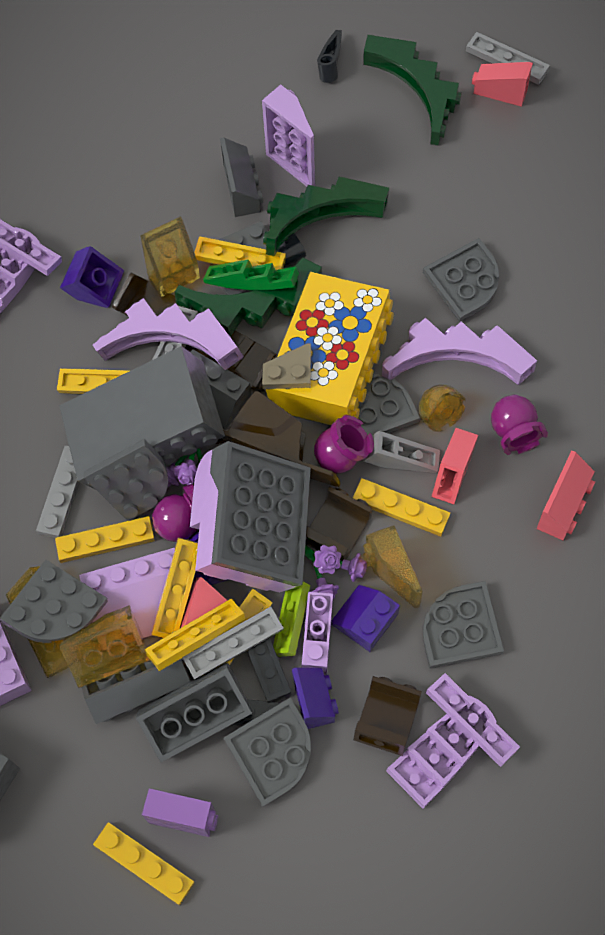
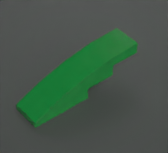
M249 259L209 266L203 281L205 284L225 288L275 290L294 287L299 272L296 266L275 270L273 263L252 266Z

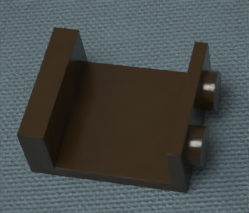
M329 486L327 499L310 527L306 526L305 544L319 551L322 545L327 547L336 546V552L341 553L340 561L346 560L372 516V508L364 500H355L349 497L348 493L340 488L334 489Z
M373 676L353 740L403 756L422 691L417 690L412 685L394 683L386 677L378 678Z

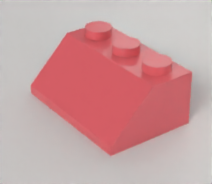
M571 451L537 526L538 530L562 541L567 533L572 535L577 521H574L573 518L576 513L581 515L586 501L582 500L585 493L590 495L595 481L591 480L595 471L575 451Z

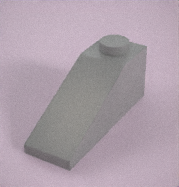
M378 431L372 435L374 441L373 451L363 460V462L383 468L437 473L439 470L440 450Z

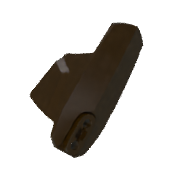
M258 391L254 392L233 420L230 428L223 430L225 437L215 443L222 445L229 441L311 468L310 479L336 487L341 485L339 478L334 472L303 462L306 434L302 431V423Z

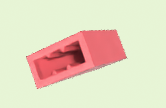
M533 63L481 64L479 72H474L471 84L475 85L473 94L522 107L528 90Z
M455 428L440 464L432 493L433 498L455 504L478 438L477 434Z
M202 577L196 578L191 586L180 628L228 600Z

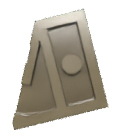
M307 343L264 363L263 389L311 388V343Z

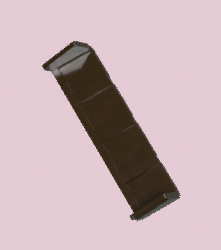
M131 272L112 308L128 316L125 311L134 303L144 298L156 316H159L166 308L174 305L176 300L173 294ZM235 330L230 338L244 357L227 370L250 382V387L254 391L263 392L265 390L262 385L263 364L277 358L278 354ZM186 345L185 349L187 351L195 350L218 364L214 358L202 350Z

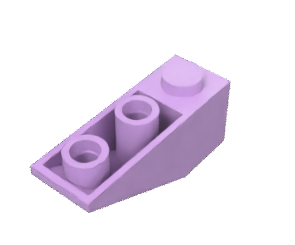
M308 592L302 654V668H322L324 674H327L333 603V594Z

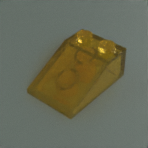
M181 216L140 236L148 279L161 297L173 293L179 285L185 286L200 278L198 262Z
M393 525L366 535V544L363 545L365 551L363 557L367 562V567L371 566L374 574L414 608L420 607L423 591L395 526Z
M130 605L105 614L59 644L78 688L150 660L145 651L147 648L146 642Z

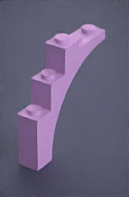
M144 298L134 303L125 311L129 317L126 321L118 324L115 329L100 337L93 344L95 350L105 361L133 346L165 341L187 344L200 349L214 358L224 370L244 357L209 309L197 314L189 322L176 303L166 308L159 316H156Z
M425 318L420 323L416 322L411 326L408 342H405L400 347L399 352L394 356H389L383 362L382 377L392 380L400 373L420 364L442 360H459L487 366L504 374L519 385L534 372L537 360L498 325L491 331L489 329L486 330L479 338L463 322H460L455 327L451 326L443 334Z

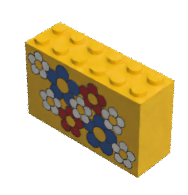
M310 272L277 357L307 343H311V388L266 389L268 399L292 416L332 425L344 415L354 416L358 419L360 409H358L359 402L363 403L365 400L367 389L364 388L367 382L370 383L372 380L373 364H377L379 361V347L381 344L384 345L387 337V325L391 326L394 312H391L393 300L390 299L389 289Z

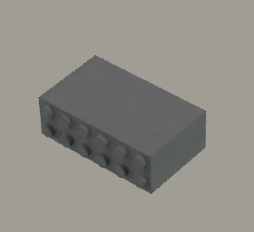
M182 346L59 405L77 480L93 489L95 488L84 478V471L143 439L159 453L165 464L169 465L174 463L177 458L194 454L197 449L213 445L219 439L225 437L204 364Z

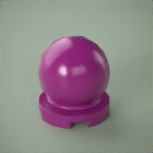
M514 394L504 396L495 403L491 413V423L494 431L502 438L500 445L505 454L510 455L511 451L516 450L518 454L530 451L540 445L538 441L540 438H547L548 436L545 425L542 422H537L536 407L527 398Z
M344 415L342 418L337 419L331 425V428L323 431L315 441L314 456L317 464L321 468L336 474L351 470L358 461L364 460L373 451L374 441L372 434L369 433L367 435L361 427L362 421L354 416Z
M193 484L183 487V496L174 494L164 497L153 511L154 529L166 541L177 542L178 538L188 540L197 530L190 527Z

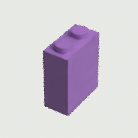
M150 788L148 790L142 816L148 823L206 837L210 836L211 831H215L218 815H216L211 802Z

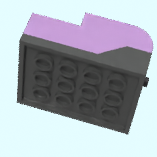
M229 441L207 452L198 465L193 490L190 527L199 529L195 571L203 572L204 575L223 580L229 579L245 583L246 586L279 593L302 585L311 468Z

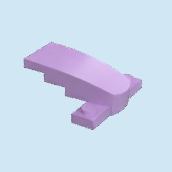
M1 219L0 313L18 294L34 269L48 276L62 263L61 256L40 244L39 240L32 233L21 228H14Z
M446 673L427 689L426 694L447 714L429 727L426 733L410 745L406 752L403 753V756H400L386 770L422 809L451 781L479 746L500 767L520 748L496 724L497 721L488 707L478 699L468 696Z

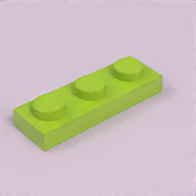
M305 582L300 586L285 591L279 617L284 630L275 635L273 644L277 657L296 655L308 592L310 590V585Z

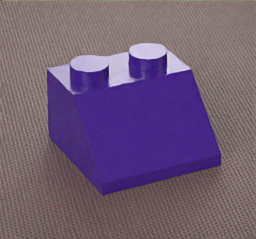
M89 246L76 251L60 289L76 300L108 308L125 270Z
M358 585L331 620V625L371 652L398 616L400 605L378 590Z
M293 668V683L302 718L307 728L311 729L335 723V714H339L336 700L330 699L328 690H332L329 674L324 675L322 668Z

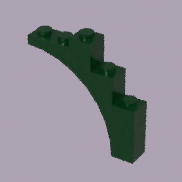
M367 35L363 65L379 68L395 75L417 93L424 103L430 118V144L438 146L440 137L444 138L446 125L443 124L444 120L448 121L449 112L454 113L455 105H460L462 92H458L459 83L439 80L438 62L420 60L419 51H416L417 42Z
M339 176L336 185L332 184L331 189L308 185L305 193L301 192L300 197L276 193L274 200L269 201L267 214H270V231H266L263 238V244L266 245V255L275 256L280 246L290 235L302 227L319 220L345 215H365L383 218L388 203L389 187Z
M302 257L296 264L299 276L295 286L292 288L254 290L233 295H218L194 291L179 285L174 291L175 300L178 306L198 311V313L209 309L231 337L243 319L249 325L263 328L275 309L283 315L293 317L310 272L322 274V266Z

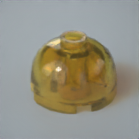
M443 384L433 386L423 393L419 401L418 410L420 418L432 431L441 432L443 431L441 427L447 423L451 427L460 419L465 410L463 400L466 401L465 397L452 386Z

